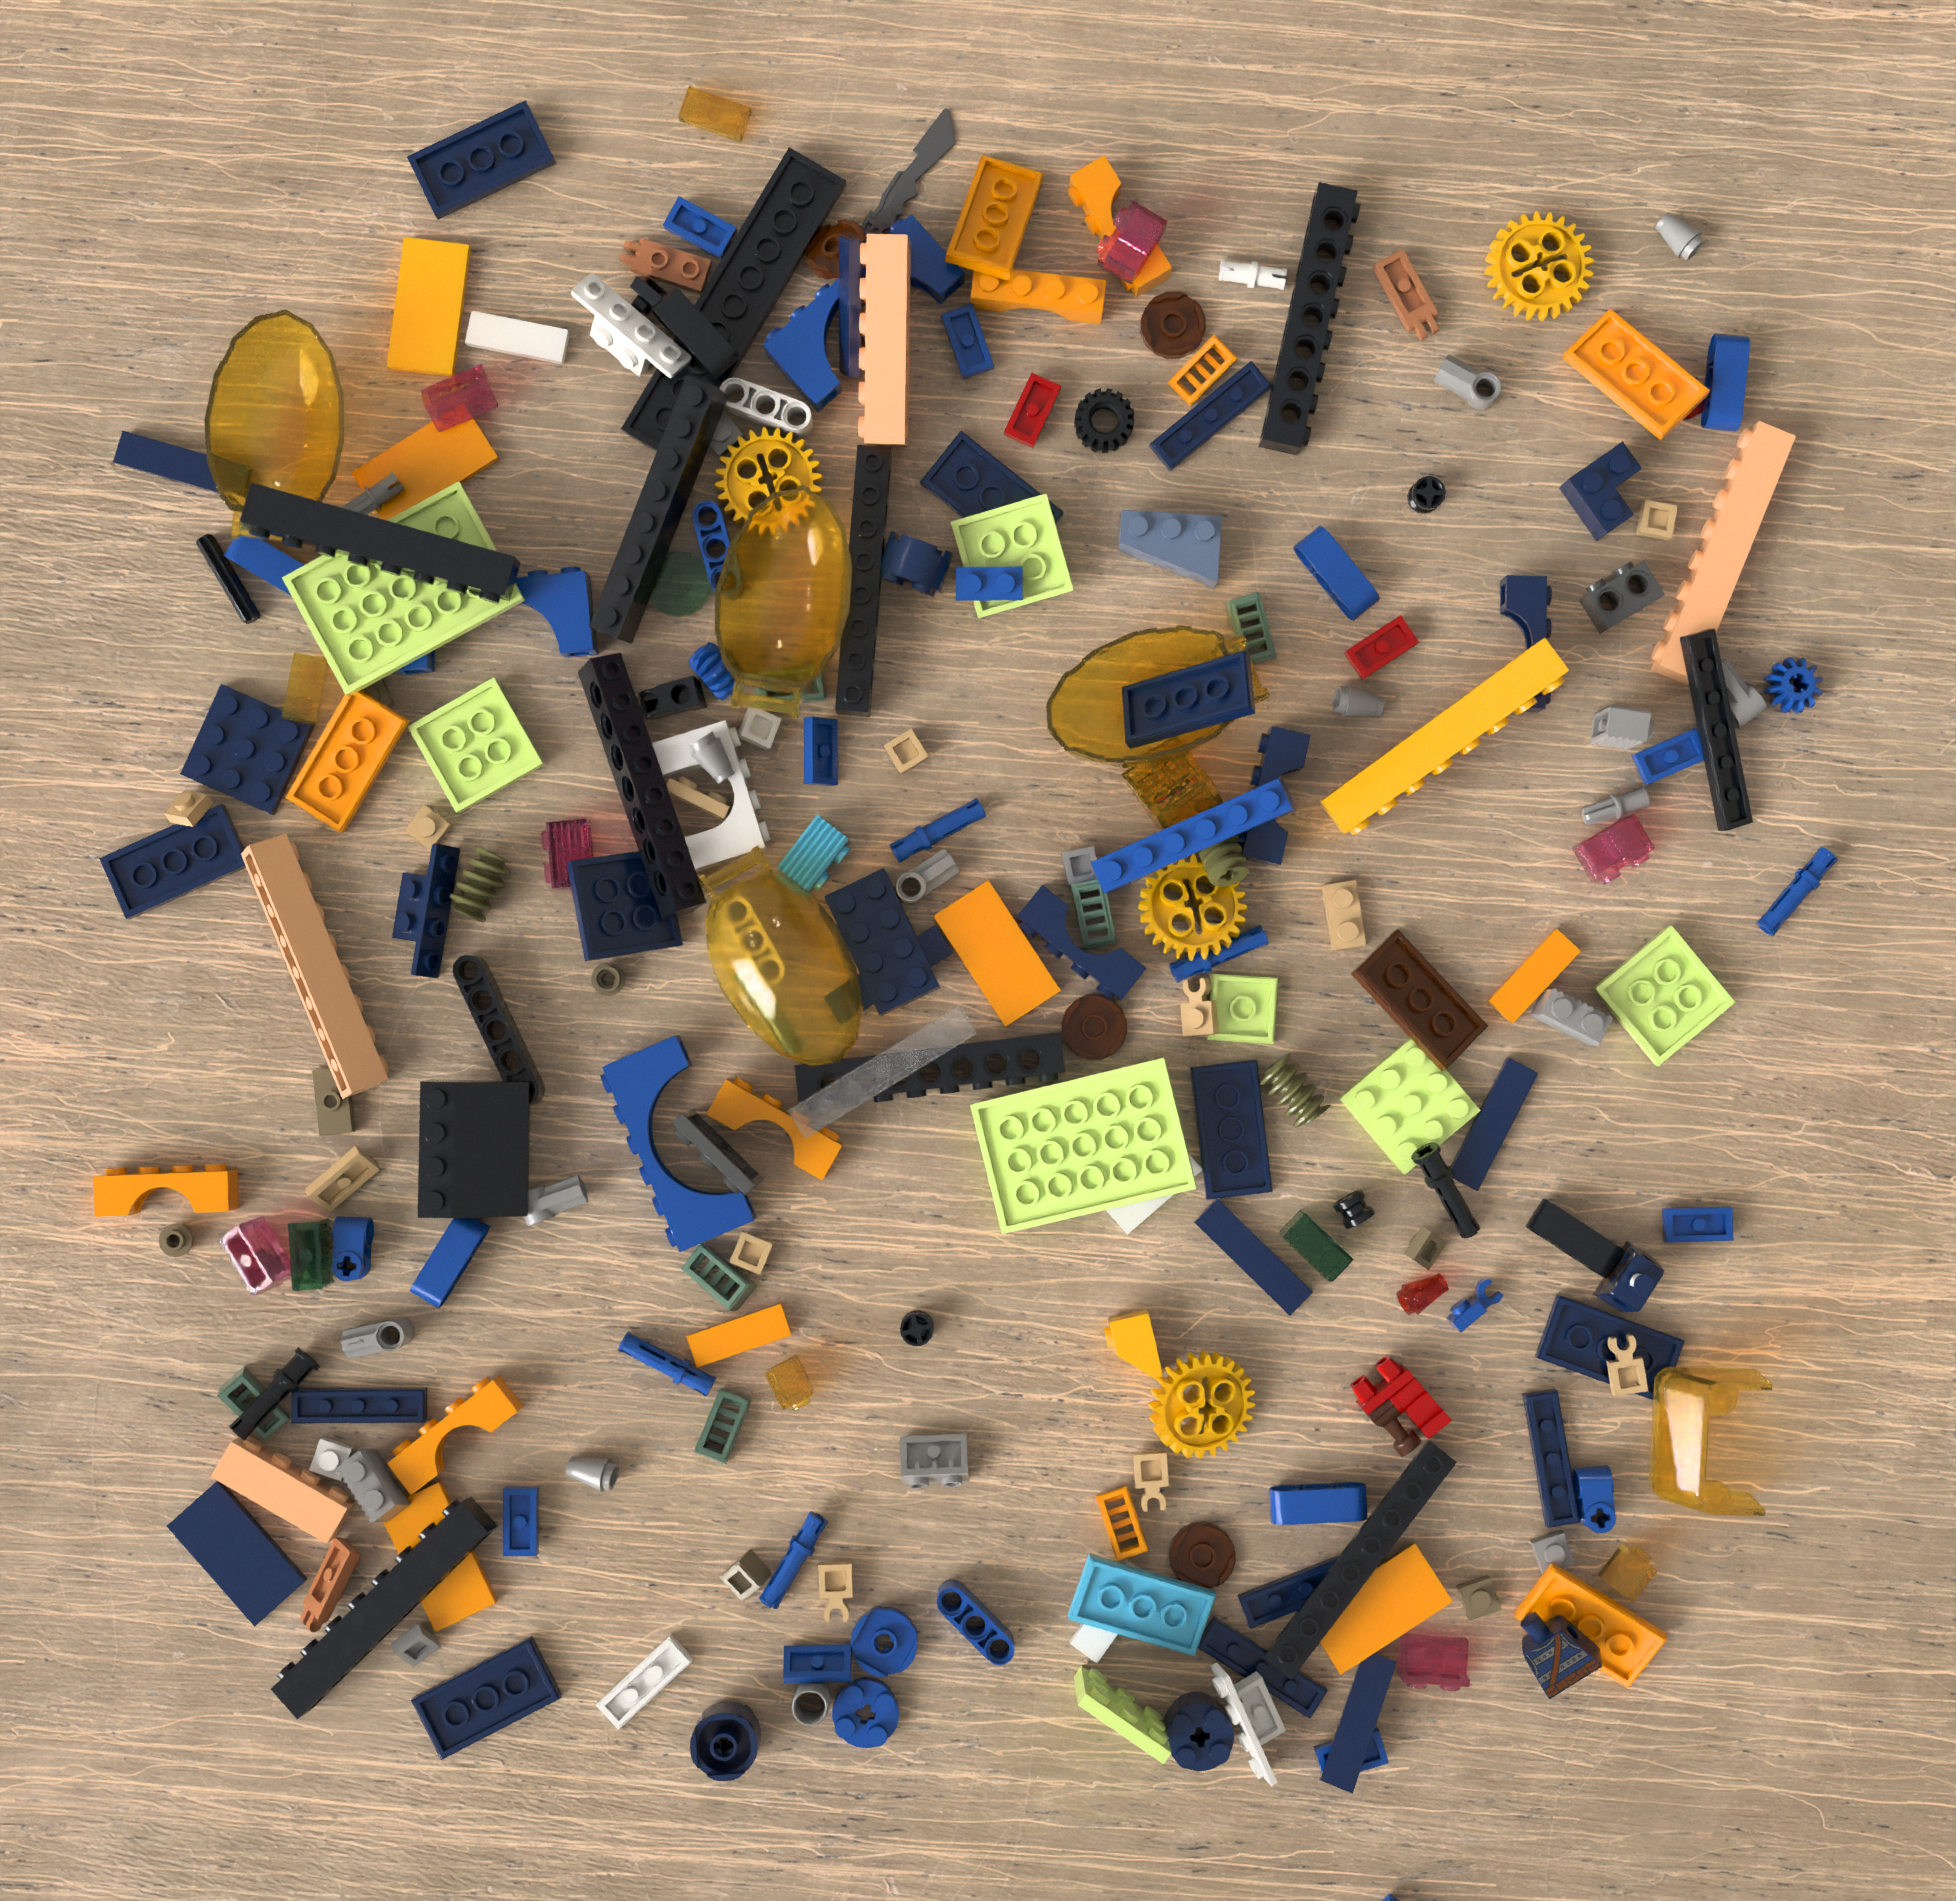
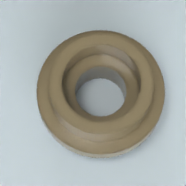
M603 963L594 969L591 982L593 988L599 994L612 996L622 990L625 984V975L618 965ZM607 973H611L614 976V983L610 986L605 985L603 982V977Z
M180 1223L166 1226L159 1236L161 1250L171 1257L187 1254L194 1242L192 1231L186 1225ZM173 1234L177 1235L180 1239L177 1247L173 1246L170 1241Z

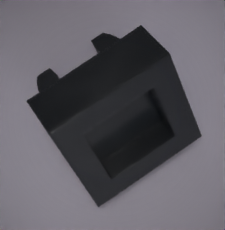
M636 276L630 288L639 295L631 305L641 314L648 315L651 312L650 308L668 292L651 278Z

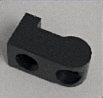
M694 676L660 684L638 693L645 720L660 719L690 710L696 711L707 708L701 681Z

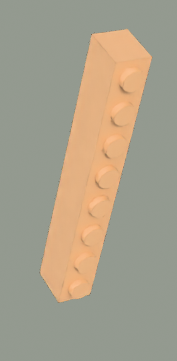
M1758 421L1749 429L1745 428L1737 443V447L1741 448L1737 459L1733 458L1725 472V477L1728 478L1724 490H1719L1713 501L1712 507L1716 509L1713 518L1706 521L1701 531L1700 538L1704 540L1700 550H1695L1689 560L1688 568L1691 569L1687 581H1682L1677 590L1675 598L1679 602L1675 611L1671 610L1664 622L1663 629L1667 630L1662 642H1657L1651 654V659L1654 660L1651 671L1689 685L1680 637L1714 628L1717 633L1796 438L1795 435L1761 421Z
M287 833L248 845L241 853V856L342 1099L379 1086L388 1080L387 1063L381 1055H378L374 1043L376 1039L374 1032L369 1025L365 1024L361 1014L363 1012L362 1003L356 994L353 995L349 985L350 975L348 969L338 959L336 940L326 930L323 922L325 920L323 909L319 903H315L311 894V880L308 874L301 870L298 862L299 852L296 845L289 841Z

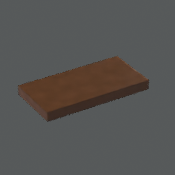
M1398 929L1393 931L1351 973L1441 1071L1446 1070L1488 1027L1481 1017Z

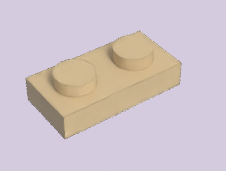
M680 777L679 781L669 778L666 784L670 796L719 820L725 821L731 812V808L726 805L728 801L726 798L710 791L708 796L696 791L698 785L688 779Z
M1356 880L1322 885L1332 951L1366 946Z
M355 1145L307 1186L305 1192L311 1200L330 1213L375 1175L380 1168L375 1160Z

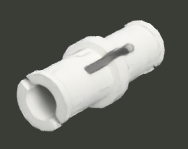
M1221 259L1218 281L1247 284L1248 288H1254V285L1283 290L1287 268L1260 266L1257 261H1251L1250 264Z

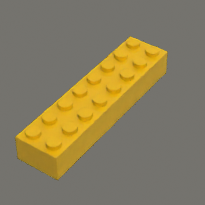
M1543 638L1319 803L1342 834H1346L1349 831L1352 835L1357 834L1370 824L1367 818L1377 811L1379 815H1383L1397 805L1398 802L1395 797L1402 792H1405L1406 795L1412 794L1426 783L1423 777L1428 773L1432 772L1435 776L1452 765L1454 762L1450 757L1459 752L1462 756L1482 743L1478 737L1484 732H1487L1488 735L1496 733L1509 723L1506 716L1512 712L1517 716L1537 703L1534 696L1539 692L1546 695L1565 682L1562 676L1569 669L1546 638Z

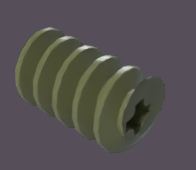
M1237 835L1199 851L1200 858L1204 862L1205 871L1208 873L1209 882L1214 886L1227 887L1237 884L1249 874L1250 870L1244 867L1247 860L1241 854L1242 847L1237 843Z
M476 846L474 850L481 858H469L468 862L475 870H463L462 874L469 881L468 883H456L462 894H450L449 897L456 903V906L449 907L476 921L485 922L486 917L480 912V909H492V905L486 898H497L499 896L492 886L503 887L505 883L498 875H510L511 871L504 864L509 862L508 860Z
M1287 1053L1264 1071L1265 1076L1260 1084H1273L1268 1094L1270 1096L1279 1093L1282 1095L1277 1102V1106L1289 1104L1290 1107L1285 1116H1298L1293 1124L1296 1128L1309 1124L1331 1105L1320 1107L1324 1096L1322 1094L1311 1096L1316 1089L1315 1084L1303 1086L1308 1075L1306 1073L1295 1075L1300 1066L1297 1062L1287 1065L1291 1054Z

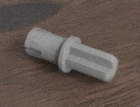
M391 472L390 475L371 488L364 487L365 492L341 508L367 515L376 508L381 510L382 504L400 492L405 491V488L401 482H398L388 489L390 485L398 481L396 475Z
M1641 787L1638 790L1619 796L1611 794L1609 799L1584 806L1581 815L1586 825H1592L1614 817L1618 820L1622 819L1623 814L1648 808L1650 800L1645 788Z

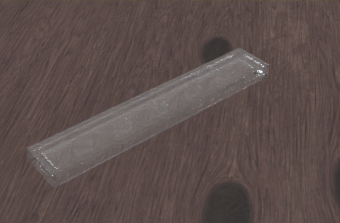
M959 1005L787 1111L806 1139L973 1037L977 1032Z

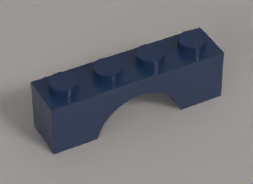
M1507 575L1500 581V614L1510 618L1519 626L1525 638V651L1543 638H1550L1551 619L1546 618L1547 605L1551 603L1552 589L1550 585H1547V576ZM1539 692L1534 696L1537 703L1524 712L1538 713L1546 709V704L1550 702L1551 692L1546 695Z
M1271 726L1267 734L1262 733L1257 752L1262 753L1260 766L1254 765L1250 784L1258 788L1278 779L1284 774L1301 770L1304 767L1311 735ZM1275 820L1237 835V843L1241 845V854L1246 857V860L1276 867L1281 865L1288 831L1283 829Z
M1042 885L1018 914L1017 918L1022 921L1018 926L1032 938L1038 934L1046 940L1047 943L1044 947L1058 959L1064 955L1071 960L1073 964L1070 968L1084 980L1090 976L1097 981L1099 985L1096 989L1112 1001L1114 997L1122 1000L1147 968L1121 947L1111 953L1102 955L1090 954L1079 949L1071 941L1066 930L1065 918L1068 905Z

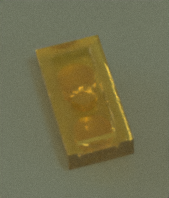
M689 86L678 118L680 122L741 142L752 110L749 106Z
M294 652L282 719L316 725L328 666L326 658Z

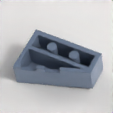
M1122 509L1119 522L1118 551L1152 565L1161 566L1175 572L1179 576L1188 577L1205 584L1204 586L1214 589L1218 583L1222 516Z

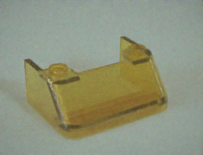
M1667 1367L1656 1375L1653 1394L1649 1485L1660 1499L1710 1515L1765 1516V1509L1749 1492L1730 1491L1720 1481L1706 1480L1709 1416H1724L1732 1412L1737 1404L1738 1390H1772V1383L1756 1369Z

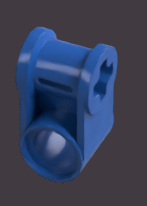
M336 1217L332 1231V1272L339 1280L352 1281L361 1279L370 1271L371 1248L374 1237V1222L371 1217ZM347 1261L356 1263V1269L347 1268Z
M1604 1465L1574 1468L1573 1482L1577 1495L1580 1520L1585 1526L1596 1533L1603 1534L1609 1532L1616 1523L1613 1498L1614 1484L1610 1467ZM1596 1509L1603 1512V1515L1598 1517V1522L1591 1519V1516L1596 1515Z

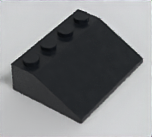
M442 1079L420 1081L418 1218L528 1216L531 1082Z

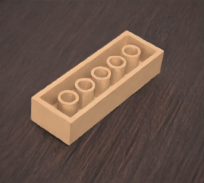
M867 234V242L860 244V263L863 264V267H866V278H860V299L866 302V313H860L859 317L860 334L865 336V347L859 348V368L865 370V382H859V403L865 404V416H859L858 435L864 438L865 444L871 446H908L911 241L906 234Z

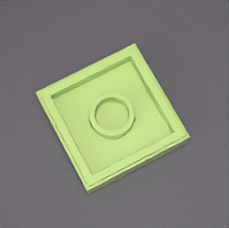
M1211 974L1209 1001H1216L1219 1034L1207 1035V1040L1274 1044L1278 978Z

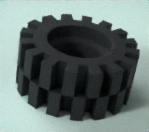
M1100 388L1096 389L1094 394L1089 392L1085 395V399L1081 400L1078 404L1074 420L1076 435L1078 439L1081 438L1082 445L1085 447L1087 445L1090 446L1093 452L1102 450V453H1108V450L1112 449L1114 452L1119 449L1120 445L1124 446L1127 443L1135 421L1134 409L1130 407L1131 402L1128 398L1124 400L1122 393L1119 391L1117 394L1112 393V389L1109 388L1106 389V392H1101ZM1101 409L1112 411L1117 418L1116 427L1107 433L1097 431L1092 425L1091 418L1093 414Z

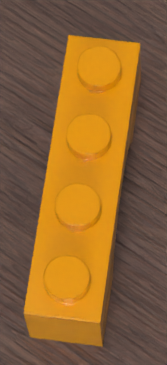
M1105 155L1071 174L1070 188L1067 189L1069 197L1076 207H1082L1086 214V217H1084L1085 223L1089 231L1093 235L1098 234L1103 242L1101 249L1108 262H1115L1120 271L1118 278L1126 291L1131 290L1135 298L1169 279L1172 267L1156 240L1139 241L1124 235L1115 225L1111 214V207L1120 194L1121 182Z
M1013 269L1008 281L973 271L970 304H973L974 310L1000 313L1018 308L1040 309L1059 314L1068 321L1101 324L1106 280Z
M736 1077L734 1081L726 1079L706 1115L734 1131L740 1129L746 1123L755 1120H767L778 1124L788 1133L794 1146L793 1164L823 1181L844 1145L838 1141L841 1135L825 1126L820 1131L809 1124L812 1120L810 1117L795 1109L792 1114L780 1108L783 1102L767 1093L762 1098L752 1092L754 1087L752 1084L739 1077Z
M226 1163L206 1164L205 1170L193 1171V1165L172 1166V1172H160V1166L138 1167L139 1173H126V1167L106 1168L104 1175L93 1176L94 1217L128 1216L140 1213L146 1198L153 1191L161 1187L171 1188L183 1194L191 1203L195 1213L228 1212L239 1209L238 1169L226 1170Z
M500 1375L492 1381L485 1377L471 1388L474 1392L471 1398L464 1402L460 1397L445 1409L448 1416L438 1423L433 1418L418 1431L422 1436L415 1442L411 1443L409 1439H406L392 1450L396 1457L390 1460L387 1465L411 1495L445 1469L442 1455L443 1445L452 1429L464 1425H474L493 1432L524 1407Z

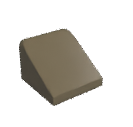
M748 1550L720 1578L743 1602L766 1582L772 1572L752 1550Z

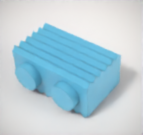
M816 815L777 868L809 893L814 888L819 891L831 876L827 873L834 862L839 865L851 849L847 847L850 840L819 815Z

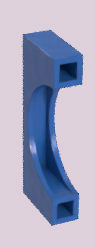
M912 214L905 220L903 218L897 220L889 228V234H906L911 241L910 286L924 291L939 304H942L965 283V273L958 265L945 262L946 252ZM861 264V278H866V267H863V264ZM839 279L831 286L829 284L822 286L814 295L815 300L807 307L802 305L797 308L789 318L791 321L782 329L777 327L772 330L765 338L766 343L763 345L768 358L817 412L822 410L842 392L841 382L833 373L826 356L828 330L832 319L839 310Z
M565 567L560 569L561 573L548 574V571L535 570L528 572V577L516 578L515 582L525 599L522 604L535 609L549 622L556 635L561 655L565 658L598 655L596 630L589 627L594 614L591 579L586 571H581L580 567ZM437 649L395 672L402 676L435 672L434 663Z
M1278 778L1090 863L1103 892H1113L1208 847L1294 812L1296 808L1284 780Z
M676 1035L603 1066L604 1074L600 1075L606 1092L608 1094L612 1092L617 1105L613 1106L619 1123H625L630 1135L626 1139L633 1155L639 1154L643 1166L639 1167L642 1179L647 1186L651 1184L656 1197L652 1198L656 1212L659 1216L664 1215L669 1226L665 1229L667 1238L672 1247L677 1246L679 1252H682L750 1223L757 1217L748 1195L742 1192L736 1194L733 1191L722 1193L706 1192L690 1187L677 1179L666 1168L657 1153L652 1131L653 1115L657 1101L664 1088L675 1076L693 1066L680 1035Z

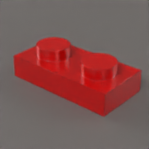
M1031 372L1004 430V435L1034 448L1061 391V386Z
M1400 615L1345 651L1344 654L1361 680L1417 645L1419 641Z

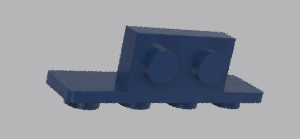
M434 843L431 849L427 876L404 872L402 874L392 938L416 942L411 968L412 975L430 978L439 977L451 908L449 906H451L452 902L449 896L453 894L460 854L459 848Z

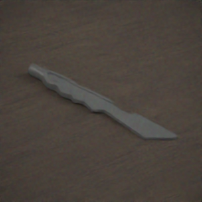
M944 109L913 149V152L918 154L905 172L898 171L882 194L877 209L874 212L870 210L861 225L866 235L882 234L889 230L895 223L896 217L903 215L904 203L917 196L915 182L955 145L949 109Z

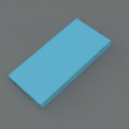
M1089 1553L1067 1616L1071 1621L1195 1656L1215 1601L1216 1593L1215 1590Z

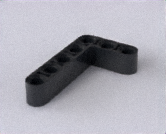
M464 955L459 957L453 964V976L502 1080L531 1082L535 1092L530 1099V1106L538 1103L545 1094L544 1083L487 962L479 956ZM470 961L475 962L478 967V973L473 979H468L464 974V967ZM483 991L489 992L492 997V1004L485 1010L478 1003V997ZM497 1021H501L506 1026V1034L500 1040L495 1038L492 1033V1027ZM511 1051H515L520 1056V1065L515 1070L509 1068L506 1063V1057Z

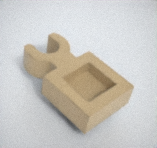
M1200 978V989L1197 992L1193 988V980H1184L1183 991L1189 997V1003L1180 1004L1183 1037L1219 1034L1216 1001H1207V996L1211 990L1210 980L1208 978Z
M1626 1334L1627 1344L1622 1349L1618 1348L1615 1337H1608V1347L1616 1357V1360L1606 1361L1611 1393L1614 1396L1648 1391L1644 1361L1640 1356L1633 1357L1637 1344L1635 1337L1631 1334Z
M1166 1450L1133 1453L1135 1488H1145V1492L1140 1498L1143 1512H1148L1147 1502L1151 1498H1157L1161 1511L1165 1510L1166 1499L1160 1491V1487L1169 1486Z
M852 1561L819 1562V1599H829L824 1609L825 1622H830V1612L837 1608L843 1613V1622H847L850 1609L844 1598H853Z

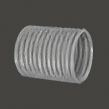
M800 1683L798 1685L792 1702L793 1716L798 1722L803 1725L814 1726L825 1719L831 1699L828 1685L826 1683ZM804 1693H816L822 1697L825 1705L816 1711L806 1710L801 1706L798 1698Z

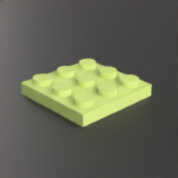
M1047 493L951 522L963 567H1023V600L973 601L978 619L1074 591Z
M494 677L407 726L455 812L458 814L545 765L500 684Z
M1672 925L1667 926L1592 988L1655 1066L1661 1065L1736 1003Z
M1411 1038L1406 1040L1339 1097L1341 1102L1404 1175L1417 1165L1411 1159L1414 1151L1432 1142L1440 1146L1481 1111L1447 1070L1441 1071Z
M1081 1666L1074 1676L1078 1705L1156 1760L1165 1764L1172 1752L1168 1741L1169 1738L1165 1731L1166 1727L1162 1722L1163 1717L1149 1706L1143 1709L1134 1703L1135 1697L1121 1687L1116 1690L1106 1683L1108 1679L1098 1670L1091 1668L1088 1671Z

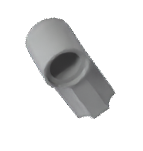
M1449 354L1433 382L1466 399L1469 405L1477 410L1490 408L1501 391V381L1495 374L1481 372ZM1480 385L1487 386L1491 390L1492 396H1480L1476 391V387Z
M1725 659L1722 661L1734 728L1740 729L1765 711L1767 707L1760 693L1755 688L1747 686L1729 660Z
M944 848L910 872L902 874L896 883V894L906 904L918 903L923 897L959 874L960 870ZM914 880L919 883L920 892L913 897L906 896L901 889L905 881Z
M580 1175L561 1180L547 1187L542 1185L528 1190V1216H524L527 1226L555 1217L556 1213L589 1202L587 1191Z
M395 1317L382 1322L345 1329L342 1331V1349L348 1359L382 1351H394L412 1340L414 1327L407 1318ZM390 1326H394L399 1330L400 1339L398 1342L390 1337Z

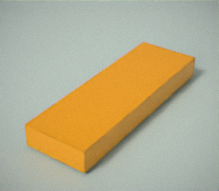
M1554 929L1490 996L1487 1002L1510 1023H1514L1581 951L1558 929Z
M781 1302L687 1335L686 1338L698 1368L791 1336L792 1331Z

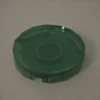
M668 552L650 596V601L654 607L665 615L677 618L690 616L702 609L709 599L711 585L703 562L689 552Z

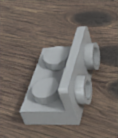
M967 1433L900 1436L901 1479L903 1485H909V1488L912 1489L927 1488L929 1484L942 1483L944 1487H959L962 1485V1482L969 1481Z

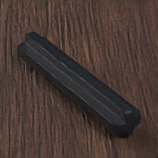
M211 534L200 537L196 544L242 622L246 624L253 623L260 618V613L229 560L224 556V552L216 538Z

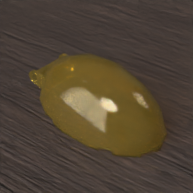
M288 310L259 315L250 321L232 338L230 346L213 376L204 419L207 462L219 496L228 508L233 511V539H239L240 536L263 539L249 534L250 528L240 522L250 483L322 502L337 476L345 441L344 393L333 353L312 323L294 315ZM270 534L269 539L266 540L282 541V537Z
M804 485L797 486L796 489L775 491L749 512L748 519L740 532L736 533L728 547L716 586L714 629L723 664L732 677L735 678L731 698L732 708L739 709V706L787 713L791 714V718L798 719L805 687L820 676L840 644L850 613L853 570L846 530L830 501L812 492L810 488ZM747 685L773 692L793 693L794 697L793 701L743 693V687Z
M1176 625V628L1169 627L1158 630L1157 628L1135 631L1096 648L1086 655L1072 670L1065 672L1056 685L1046 704L1047 731L1066 752L1080 761L1129 768L1178 759L1210 743L1234 720L1130 749L1125 743L1122 687L1229 655L1228 652L1231 651L1233 653L1246 650L1245 645L1247 643L1245 636L1239 635L1224 640L1223 634L1214 630L1209 632L1192 629V626ZM1250 659L1254 702L1256 704L1267 699L1270 694L1267 688L1262 687Z
M755 846L751 849V853L708 876L703 874L698 877L701 886L711 901L705 919L708 957L723 995L748 1029L760 1039L762 1038L781 1056L808 1066L839 1062L858 1040L863 1003L857 968L838 925L812 893L791 878L774 873L759 846ZM757 864L761 868V872L740 881L717 895L714 887Z

